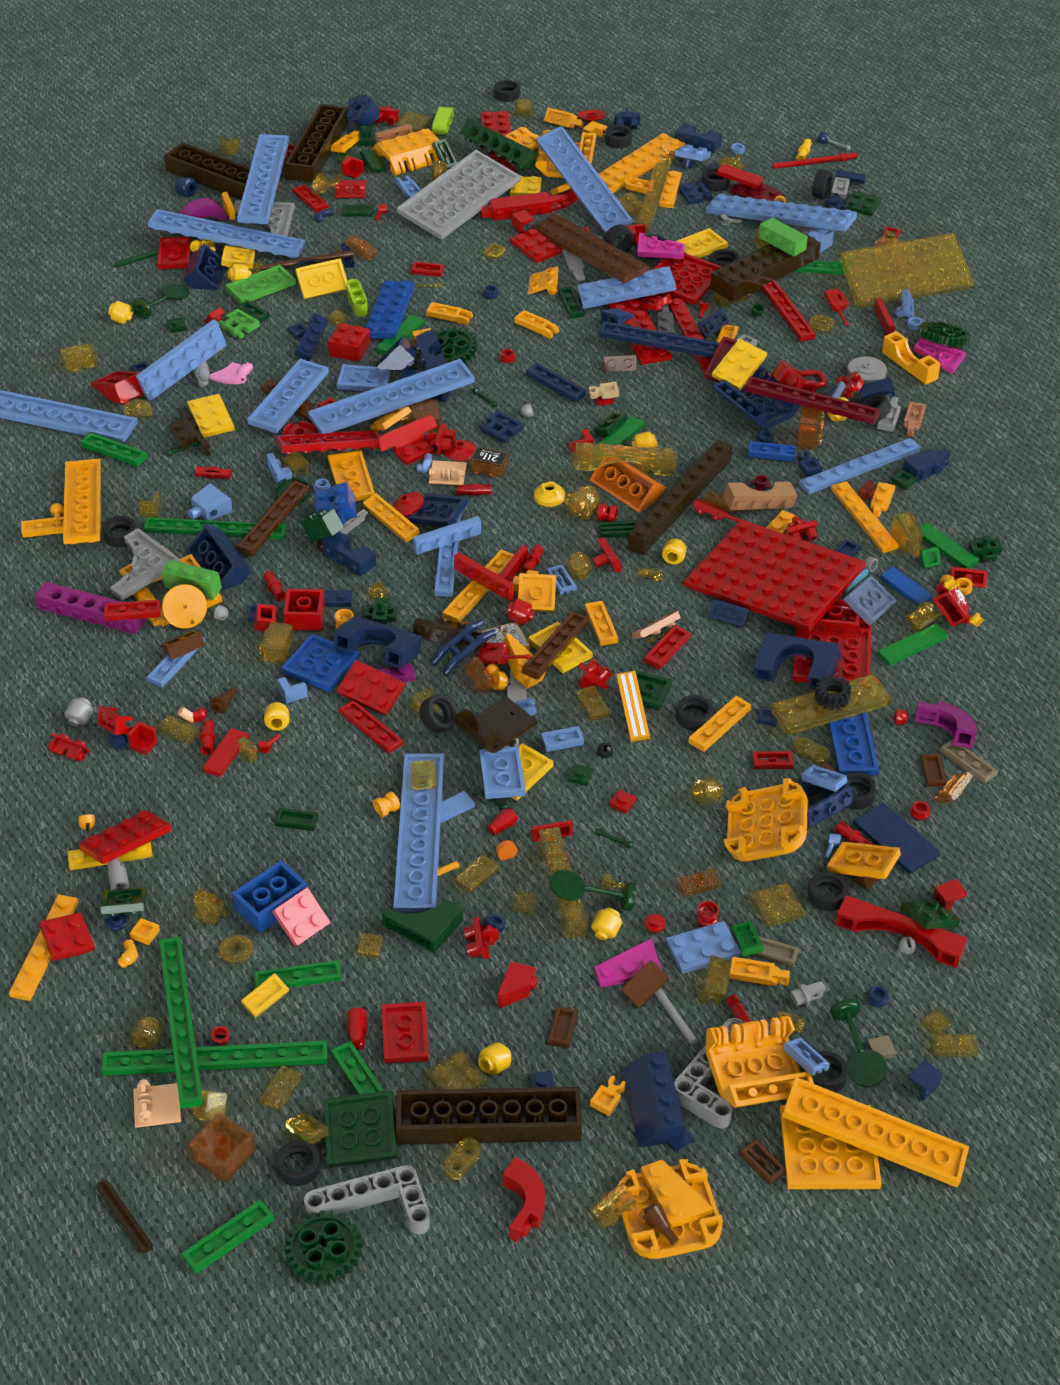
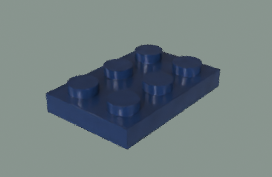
M425 493L423 505L417 512L408 516V519L412 523L446 527L454 524L468 504V500L466 497Z

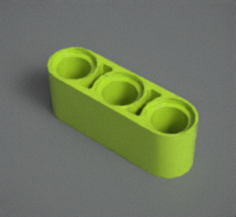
M438 108L432 125V132L435 135L447 136L446 133L449 131V125H451L452 118L454 117V108Z
M350 279L346 282L348 300L355 316L364 317L368 314L366 295L360 281Z

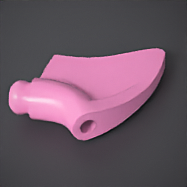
M232 362L226 368L210 374L209 379L224 384L245 383L247 381L246 376L253 369V365L249 364V362L243 365Z

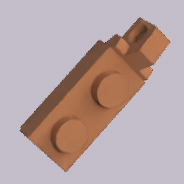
M909 403L903 425L904 428H907V437L913 438L914 430L919 431L926 410V404Z

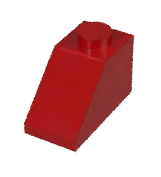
M510 962L498 993V1007L503 1008L529 997L531 990H535L538 984L535 967Z

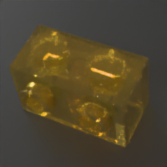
M92 343L59 350L61 362L66 373L98 366L96 352Z
M276 622L270 623L269 628L265 629L263 642L259 644V653L262 655V661L285 663L294 639L293 625Z

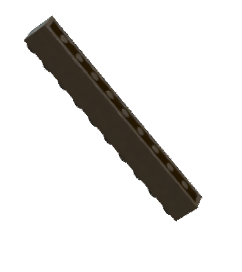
M717 440L629 533V550L644 555L731 461L732 445Z

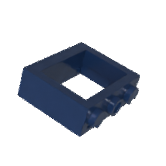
M802 778L795 781V783L801 785L807 798L819 791L829 796L807 808L808 828L852 804V786L844 784L835 792L802 781Z

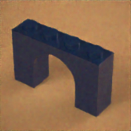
M355 615L335 630L333 648L351 653L362 644H381L387 646L384 664L402 669L419 654L422 636Z
M767 632L753 666L755 678L774 682L781 663L789 657L801 655L813 660L808 674L809 687L816 689V683L820 678L823 679L825 675L829 678L831 674L834 677L841 659L840 645L833 642Z

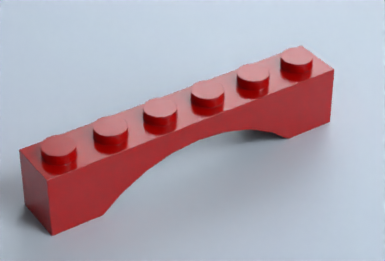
M847 895L837 913V926L854 932L883 930L912 937L930 952L936 961L954 968L958 967L965 951L967 938L941 928L925 929L910 917Z

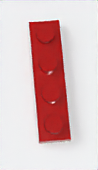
M460 552L454 555V569L457 572L462 573L508 601L514 598L513 583Z

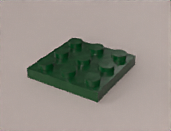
M392 1090L324 1099L327 1165L329 1168L398 1158Z

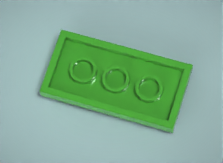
M277 265L250 275L248 278L225 284L226 290L241 304L246 300L251 302L296 285V279L281 265Z

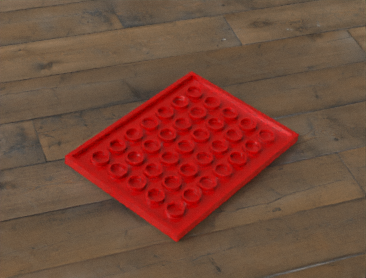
M741 519L685 578L683 585L700 593L810 632L866 567V562Z

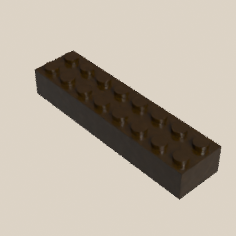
M319 105L285 162L286 179L311 183L316 181L332 152L331 145L339 140L348 124V117L346 115L348 107Z
M183 142L164 155L166 171L181 177L193 178L196 183L220 192H227L228 195L242 200L250 167Z
M805 234L808 236L806 250L796 256H792L772 244H768L712 272L710 289L727 300L734 302L819 259L821 242Z
M580 1087L397 1090V1145L581 1141Z

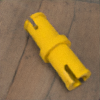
M804 139L803 144L799 147L796 156L797 160H803L809 154L812 145L810 139Z

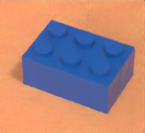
M281 860L232 892L234 910L261 933L278 921L272 911L307 888L308 883Z

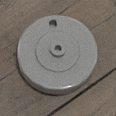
M867 356L857 357L848 363L847 375L857 371L864 384L885 379L887 367L879 359Z

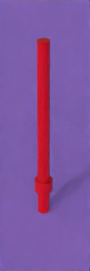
M845 152L833 156L773 163L772 167L779 169L833 161L844 162L848 159L858 158L857 152L848 154Z

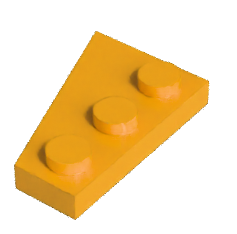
M663 1160L641 1167V1174L657 1205L662 1204L671 1229L713 1214L714 1208Z

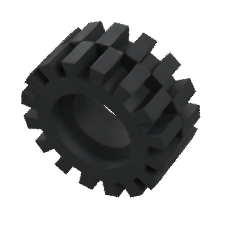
M833 674L829 675V678L825 675L823 679L820 678L816 683L815 700L819 702L820 706L824 705L825 709L830 707V710H834V707L839 710L840 706L844 708L846 704L848 705L851 694V685H849L848 680L845 681L844 677L839 679V675L833 677ZM827 691H835V692H838V693H837V694H832V693H829V692H827Z

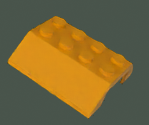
M429 128L397 136L390 140H383L376 143L371 149L375 150L378 157L385 156L388 159L390 171L395 176L406 173L403 161H406L410 171L425 168L427 165L431 166L430 153H432L434 162L436 164L440 163L432 146L433 142L439 141V139Z
M544 130V131L542 132V135H544V134H546V133H548V132H550V131H552V130ZM582 132L581 142L574 143L589 163L592 164L597 133ZM539 146V155L535 166L546 177L563 178Z
M790 1016L772 1018L770 1020V1035H768V1023L764 1019L739 1023V1025L732 1024L730 1028V1041L726 1026L707 1029L706 1055L719 1095L734 1108L788 1099L795 1077L814 1084L812 1076L808 1072L801 1073L798 1063L783 1050L784 1043L789 1042L788 1037L795 1030Z

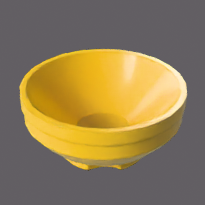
M552 481L542 483L534 491V500L542 506H557L565 499L564 489Z

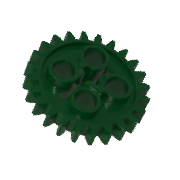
M922 322L918 329V333L922 338L944 346H967L971 337L970 332L963 330L962 327L952 326L950 323L947 324L945 322Z
M447 326V330L441 328L440 332L435 330L442 351L434 355L443 353L447 363L461 359L465 364H467L466 360H472L471 356H475L477 342L475 336H472V332L468 333V329L462 331V327L456 329V326H454L453 329H450Z
M321 1210L320 1216L316 1217L311 1212V1219L308 1220L303 1216L302 1224L295 1222V1230L289 1229V1237L285 1238L286 1246L284 1251L286 1262L290 1263V1270H296V1277L304 1274L305 1282L313 1278L314 1285H316L319 1279H322L324 1285H326L329 1278L336 1283V1276L339 1275L345 1279V1271L353 1272L352 1265L359 1264L358 1257H362L361 1248H363L362 1240H360L361 1233L357 1231L356 1224L351 1225L349 1217L343 1220L342 1213L334 1217L332 1210L328 1216H325L323 1210ZM330 1232H335L333 1235H328ZM337 1252H342L340 1255H335Z

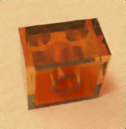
M802 406L797 443L798 449L817 450L818 445L822 444L824 411Z
M219 1112L188 1144L191 1160L225 1183L256 1151L254 1135Z

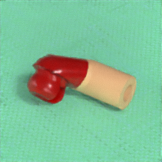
M181 707L178 715L189 723H196L206 719L207 711L205 708L200 707L195 712H191L185 707Z

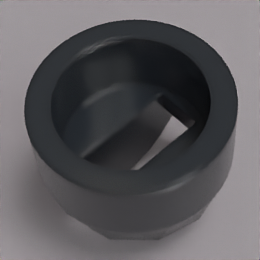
M601 743L597 749L598 756L601 758L611 757L613 755L612 745L610 743Z

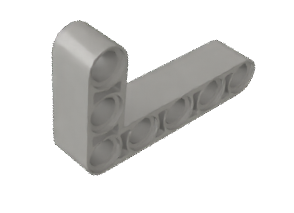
M730 1018L723 1024L728 1029L729 1041L731 1025H739V1023H743L742 1020ZM705 1045L674 1083L681 1106L714 1127L723 1129L729 1126L731 1122L732 1106L725 1099L704 1087L713 1077Z
M408 1165L309 1191L304 1197L305 1213L310 1219L311 1212L316 1217L320 1216L321 1210H323L325 1216H328L331 1210L333 1215L400 1198L411 1232L418 1235L424 1234L430 1227L429 1209L416 1170Z

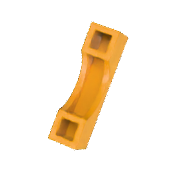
M897 331L884 336L883 354L925 385L938 379L940 362L930 355L922 359L916 358L909 348L907 338Z

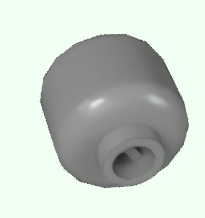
M78 697L70 701L64 712L68 724L78 727L88 723L93 714V707L89 700Z

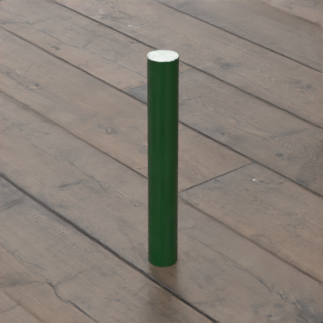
M155 249L114 263L118 268L156 256L159 250Z

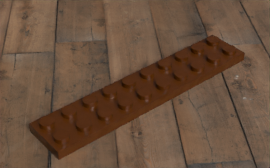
M553 214L549 218L532 225V229L538 230L554 244L622 283H626L649 271L647 264L557 214Z

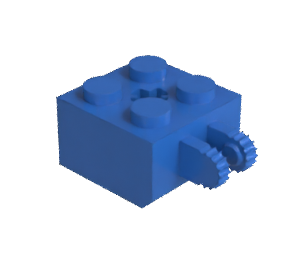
M347 482L314 493L316 513L323 509L327 511L334 509L343 525L346 524V520L357 517L355 495Z

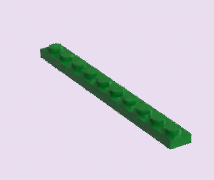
M181 936L161 939L159 943L180 1109L203 1105Z
M327 1040L196 1047L199 1071L328 1064ZM173 1049L103 1052V1076L176 1072Z

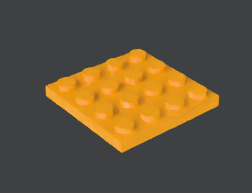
M780 1105L779 1114L787 1189H881L882 1183L877 1155L782 1117L785 1105Z

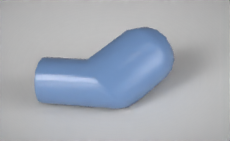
M430 453L424 455L423 464H417L418 473H426L433 458Z

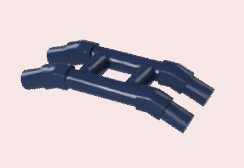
M482 619L467 624L462 631L445 645H442L431 662L437 665L450 650L454 656L442 671L448 676L461 663V660L480 644L496 636V631L492 629L483 632L475 639L470 634L484 626V621ZM462 639H465L469 645L461 651L455 645Z

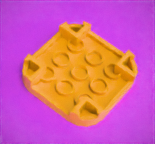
M790 778L783 779V784L748 791L746 787L738 789L739 793L731 801L727 800L725 807L728 810L727 839H724V844L734 859L741 862L788 854L801 847L807 835V795L801 785L793 782Z
M680 1159L678 1165L670 1166L714 1208L713 1214L672 1228L679 1238V1241L674 1245L670 1244L664 1234H661L643 1220L644 1210L653 1203L657 1205L642 1174L635 1173L634 1169L626 1172V1176L617 1185V1204L629 1243L637 1254L648 1259H660L706 1249L713 1246L719 1240L723 1225L722 1215H719L707 1180L708 1174L704 1167L701 1169L697 1165L688 1163V1159Z

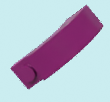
M209 198L196 199L185 205L178 212V214L202 219L211 216L226 221L229 217L225 213V209Z
M918 701L914 722L941 727L952 735L953 745L973 748L977 728L974 720L966 712L944 702L938 701L937 705Z

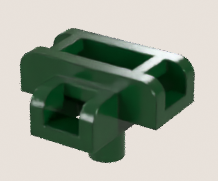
M986 535L974 538V541H969V548L972 550V554L980 557L982 563L989 559L995 562L997 555L1002 553L1003 547L999 538L991 539L990 536Z
M376 597L374 606L366 605L365 619L375 622L383 621V624L387 625V622H396L398 608L390 607V598Z

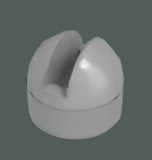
M531 403L522 406L521 414L524 417L534 416Z
M867 557L864 560L866 562L864 569L869 570V572H873L878 567V559Z
M218 605L214 612V619L226 620L229 613L228 609Z
M903 937L899 941L898 948L904 954H911L915 951L916 942L912 937Z

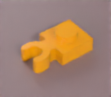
M615 1076L609 1078L608 1087L601 1085L590 1100L591 1107L610 1116L620 1102V1094L625 1090V1081H622L618 1086L614 1085Z

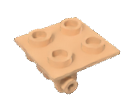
M433 460L432 467L429 468V484L463 485L467 463Z
M140 1080L137 1088L133 1089L135 1128L181 1122L177 1083L151 1086L148 1080Z

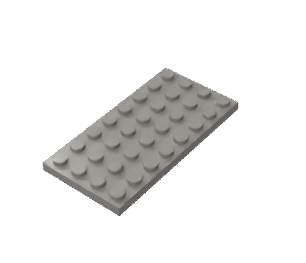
M475 150L398 206L397 213L442 240L477 214L480 208L489 205L492 199L498 198L521 181V176L480 151Z

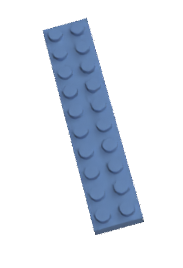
M562 126L536 138L538 145L604 234L615 225L622 224L627 226L633 223L632 218Z
M259 134L237 216L238 222L245 224L269 223L289 143V136Z
M718 194L705 208L708 214H726L730 217L766 221L773 217L784 224L844 232L857 218V212L851 210L823 208L822 206L815 207L807 204L799 205L792 202L767 201L766 199L759 200L752 197L744 198L725 194Z
M159 209L155 211L148 221V227L154 230H165L169 233H179L187 237L193 236L201 240L208 239L215 243H227L230 246H241L244 249L251 248L259 252H270L274 255H284L292 259L298 258L305 246V240Z
M458 359L308 411V416L319 433H331L474 383L475 377L462 360Z
M0 390V418L85 436L91 432L120 443H125L138 424L135 417Z
M444 753L404 754L393 906L395 912L420 913L436 907Z

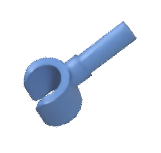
M830 834L824 858L829 859L833 846H840V834Z

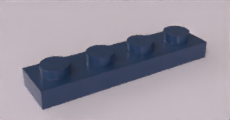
M316 313L313 314L295 355L306 361L311 360L328 319Z
M539 363L526 370V376L573 402H577L586 396L584 388Z

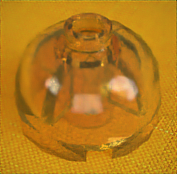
M586 486L580 487V491L575 493L574 490L570 491L564 497L567 511L576 518H591L598 510L600 504L596 488Z

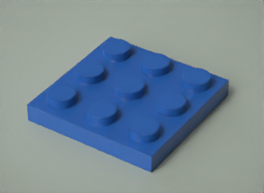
M311 634L281 667V672L331 692L350 670L355 660L360 658V652L353 650L351 653L335 649L333 648V641Z

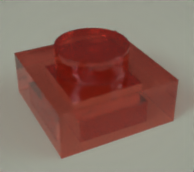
M871 479L867 480L860 487L859 497L863 502L874 496L875 481Z

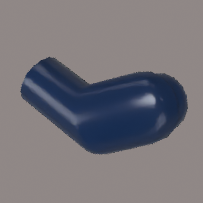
M324 209L315 213L316 221L322 222L324 217L333 216V209Z

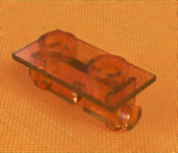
M473 657L469 665L462 663L466 669L465 673L473 680L474 687L481 692L490 693L489 687L494 684V679L489 671L485 669L486 667L481 659Z

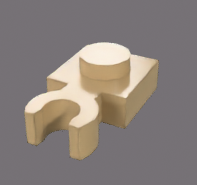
M616 382L600 384V387L590 386L589 394L591 399H596L599 396H602V399L619 397V390Z

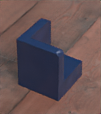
M924 1060L909 1075V1080L922 1088L921 1099L923 1101L940 1085L943 1072Z

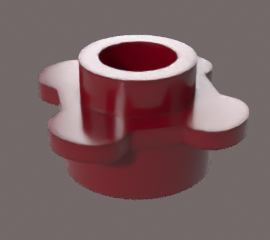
M758 475L755 479L751 480V484L755 486L757 491L771 488V484L768 483L769 479L765 475Z

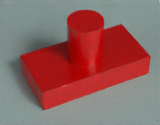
M602 537L597 540L602 554L592 558L595 566L598 568L609 562L615 573L621 572L620 561L605 538Z

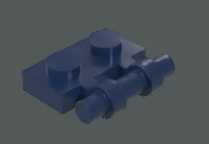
M701 180L697 181L696 186L693 183L678 185V190L689 205L702 203L704 198L708 201H711L713 198L711 191L707 189L706 184Z
M498 410L487 418V425L482 423L479 428L485 434L494 436L496 440L507 443L509 437L506 435L514 437L524 429V424Z

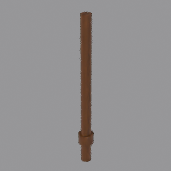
M353 250L345 252L335 251L333 254L261 266L262 271L277 265H281L283 268L295 266L298 262L305 259H315L320 262L340 258L342 260V258L354 257Z

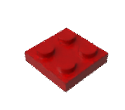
M81 912L40 921L39 927L53 961L94 951L95 945Z

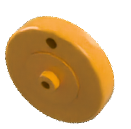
M181 584L167 591L162 601V612L165 619L174 627L189 629L202 622L207 612V602L205 596L198 588L192 585Z

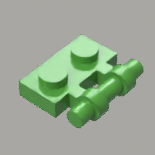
M239 309L227 314L226 321L220 320L218 322L222 330L229 331L232 336L241 339L245 335L243 331L250 333L260 327V322Z

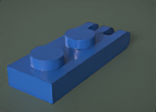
M749 441L748 457L783 461L794 460L795 446Z

